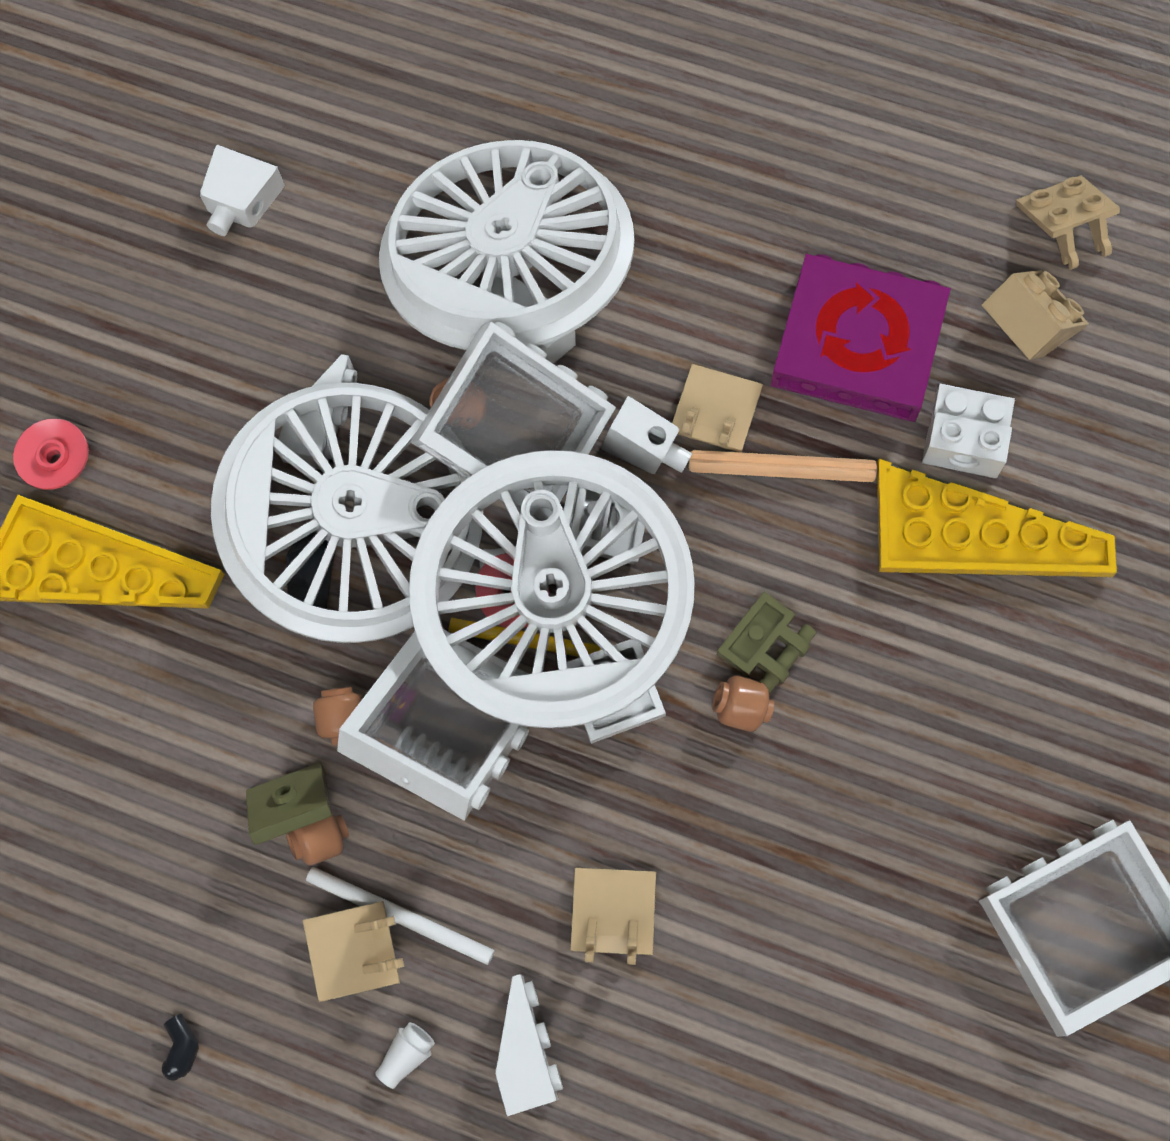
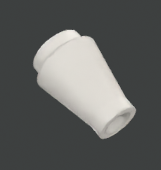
M409 1022L405 1028H399L382 1064L375 1072L376 1076L386 1086L394 1089L402 1079L431 1056L430 1049L435 1044L434 1040L427 1032L414 1023Z

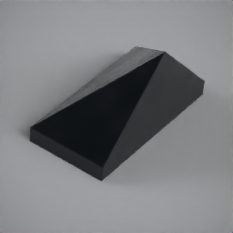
M312 532L292 544L286 555L287 567L315 537L316 532ZM324 540L287 583L288 595L304 602L329 542L327 540ZM335 552L313 606L327 609Z

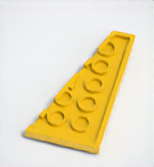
M879 459L877 462L879 572L1113 577L1117 573L1114 535L1071 521L1065 523L1044 516V512L1032 508L1025 510L1008 504L1009 501L971 488L952 482L946 484L925 477V473L913 469L909 472L891 466V462Z

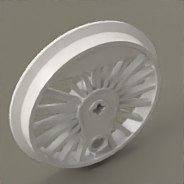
M504 140L484 143L463 149L440 160L424 171L407 188L395 207L381 240L379 251L381 280L390 302L400 316L413 328L437 342L467 350L481 326L489 322L494 324L500 322L510 327L516 333L514 338L527 345L530 343L539 346L559 339L580 328L605 308L616 295L627 276L634 254L633 222L626 202L617 188L605 176L577 155L560 147L535 141ZM517 167L514 178L503 186L502 168ZM493 170L495 194L489 198L477 174ZM558 174L565 176V178L559 181ZM468 178L482 204L479 205L454 183ZM579 184L587 190L562 200L563 196ZM444 191L466 210L434 197ZM597 202L603 209L601 211L564 216ZM422 209H426L451 220L419 217L417 215ZM608 225L607 235L566 232L567 230ZM409 230L443 233L406 239ZM555 245L601 250V252L594 261ZM441 249L414 261L403 257V254ZM540 255L585 272V274L573 283ZM450 262L448 265H446L439 271L434 269L436 267H439L443 264ZM534 266L558 286L562 292L546 300L529 269ZM467 268L460 279L454 278ZM481 272H484L480 287L472 285ZM521 275L536 303L535 305L525 307L514 302L511 277ZM495 277L503 278L504 298L491 293Z
M361 383L321 384L301 389L274 401L258 412L239 431L227 448L218 467L211 498V522L216 548L226 572L241 594L258 611L290 631L306 637L337 643L376 641L395 636L414 627L410 610L409 583L382 543L389 542L413 561L416 549L403 539L421 537L429 519L422 518L416 509L426 505L436 511L445 499L437 490L451 486L456 488L467 479L448 467L451 475L418 483L402 480L436 460V458L428 453H424L389 475L383 474L411 443V440L430 411L429 409L405 395L375 385ZM352 406L348 465L343 464L329 407ZM360 407L383 413L360 467L356 465ZM315 410L320 411L335 466L333 469L298 416ZM391 416L409 424L411 427L373 470L369 469ZM289 422L323 472V475L275 438V430ZM443 425L438 434L467 452L447 425ZM274 451L315 484L272 468ZM271 480L309 495L271 493ZM346 501L353 502V512L346 511ZM270 504L310 507L269 517ZM312 519L310 522L266 547L268 529ZM472 519L458 537L479 548L482 527ZM317 530L318 533L275 582L272 583L264 575L265 561ZM324 540H327L329 542L304 602L282 591ZM367 545L372 546L405 596V599L383 607L366 548ZM337 546L343 547L339 611L313 606L334 552ZM357 547L373 610L347 612L351 548ZM451 547V554L443 568L469 572L475 558ZM440 579L439 602L449 601L462 583Z
M550 450L515 455L487 466L467 478L444 499L429 519L416 547L410 571L409 600L415 632L427 659L448 687L463 700L490 716L512 724L534 728H564L583 725L608 717L639 699L656 684L677 656L685 639L694 604L695 583L692 559L683 531L668 506L651 487L631 472L605 459L572 451ZM543 486H568L564 511L559 499L552 492L544 490ZM534 487L535 491L530 492L524 498L521 513L519 514L510 494ZM579 487L597 492L601 496L575 540L570 526ZM501 498L518 531L516 547L481 513L483 509ZM612 499L626 508L630 513L582 557L581 552L610 500ZM540 508H547L553 512L551 517L544 521L535 520L532 515ZM474 519L514 559V566L458 537L459 534ZM638 520L652 536V539L587 569ZM451 547H454L511 576L512 580L446 569L443 566ZM657 549L661 553L666 569L658 572L591 581ZM440 579L511 591V593L439 602ZM668 582L667 605L593 593ZM556 584V596L549 597L547 592L549 589L548 585ZM514 604L445 636L440 614ZM591 605L662 616L664 618L656 638H653ZM520 615L466 666L452 649L453 646ZM588 616L648 647L649 650L641 659L627 660L585 617ZM528 624L526 631L500 677L484 681L478 678L474 673ZM578 624L614 662L594 665L575 626ZM539 630L540 636L532 674L513 676L536 632ZM567 630L584 667L567 668L563 631ZM554 633L559 670L543 672L549 635Z

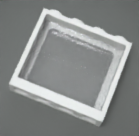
M489 322L478 330L411 440V443L463 477L469 478L481 469L515 455L550 450L589 454L616 407L606 401L608 396L603 391L594 386H588L587 388L577 381L578 376L574 371L563 365L555 366L546 360L547 354L542 349L530 343L525 345L514 338L516 333L510 327L500 322L495 324ZM565 485L543 486L544 490L552 492L559 499V502H561L568 490V486ZM534 487L510 494L519 513H521L524 498L530 492L535 491ZM540 508L533 513L532 517L535 520L544 521L551 517L553 512L547 508Z
M444 630L445 636L452 634ZM414 631L339 729L337 752L465 821L473 808L479 810L483 806L490 792L489 783L493 778L499 780L503 776L510 762V758L507 756L512 749L520 750L528 736L529 729H527V726L512 724L490 716L457 695L436 673ZM467 641L452 647L465 666L482 651V649ZM492 656L474 674L483 681L498 679L507 662ZM517 668L513 676L527 675L528 673Z
M1114 820L1101 825L1091 831L1095 839L1084 845L1081 844L1078 838L1056 850L1060 856L1058 859L1047 864L1042 857L1021 868L1025 875L1024 877L1011 883L1008 876L986 887L989 896L979 900L1057 1037L1069 1036L1170 980V885L1130 820L1119 826L1116 825Z

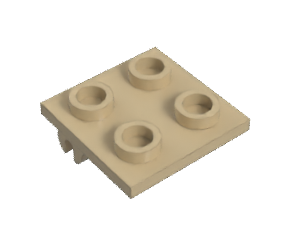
M1082 175L1068 178L1062 183L1046 189L1033 191L1030 195L1016 199V206L1051 238L1057 239L1062 262L1064 265L1069 264V270L1079 266V259L1074 245L1073 228L1087 222L1089 223L1096 252L1102 251L1103 258L1111 255L1112 245L1108 238L1106 218L1119 214L1120 207Z
M692 364L672 424L679 428L678 435L742 453L763 384Z
M575 868L571 951L586 952L585 962L594 963L595 953L628 954L627 964L636 965V955H653L656 872Z
M384 901L303 920L319 1002L400 983L398 968L404 967L403 958H395L389 926L396 925L394 916L387 917Z

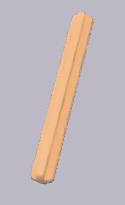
M692 450V455L689 459V470L696 473L873 482L877 476L876 461L867 459Z

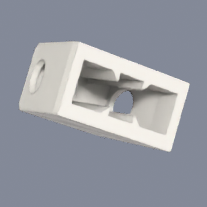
M216 145L200 191V197L207 211L212 214L207 227L218 235L226 236L233 222L249 228L255 226L285 186L278 167Z
M629 396L613 421L601 447L602 450L651 474L656 473L661 463L682 473L692 455L688 450L673 443L679 432L677 426Z

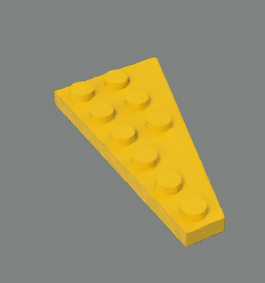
M17 495L0 528V601L209 609L225 575L222 570L20 495Z

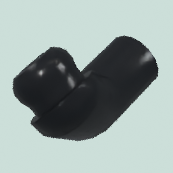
M178 1014L164 1023V1027L173 1045L166 1061L162 1064V1073L165 1078L171 1081L185 1077L191 1071L199 1050L198 1042L183 1014Z

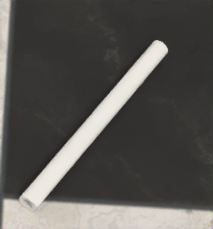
M314 866L307 875V882L356 905L364 906L384 901L387 917L394 916L395 923L486 965H489L495 952L494 949Z

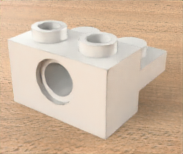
M939 384L931 424L927 432L922 463L997 478L1007 461L1012 432L1010 424L1015 398Z
M579 487L570 526L575 540L601 496L597 492ZM611 499L581 552L582 556L589 552L630 512ZM638 520L600 556L611 559L642 544L644 525ZM639 558L629 562L628 564L634 565L638 563Z
M632 639L613 645L627 660L641 659L645 656L641 644ZM603 650L589 654L594 665L614 662ZM580 658L567 662L568 669L584 667ZM654 685L644 695L624 709L608 717L584 724L592 744L665 717L666 713Z

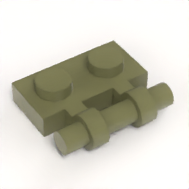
M764 591L720 646L716 655L747 678L757 666L761 668L766 674L759 682L767 686L770 694L778 683L783 684L790 675L788 670L799 656H805L811 648L809 643L817 632L807 624H804L797 634L788 628L796 614ZM779 639L787 647L775 661L767 653Z

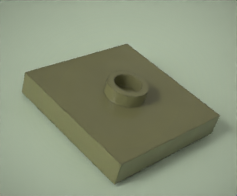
M321 762L246 790L248 829L254 845L332 816L326 773Z

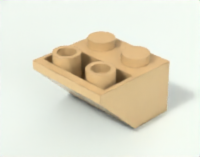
M1042 270L1013 273L982 304L983 308L1029 360L1044 357L1089 324L1082 316L1084 311L1081 306L1073 299H1067L1058 289L1060 284L1057 279L1049 272H1043Z

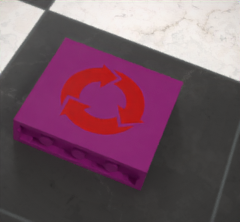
M805 254L773 370L771 387L916 422L922 408L951 288L941 286L938 282L931 280L919 281L906 278L898 272L891 271L885 273L869 269V267L861 263L848 264L835 261L827 255L818 254L814 256Z

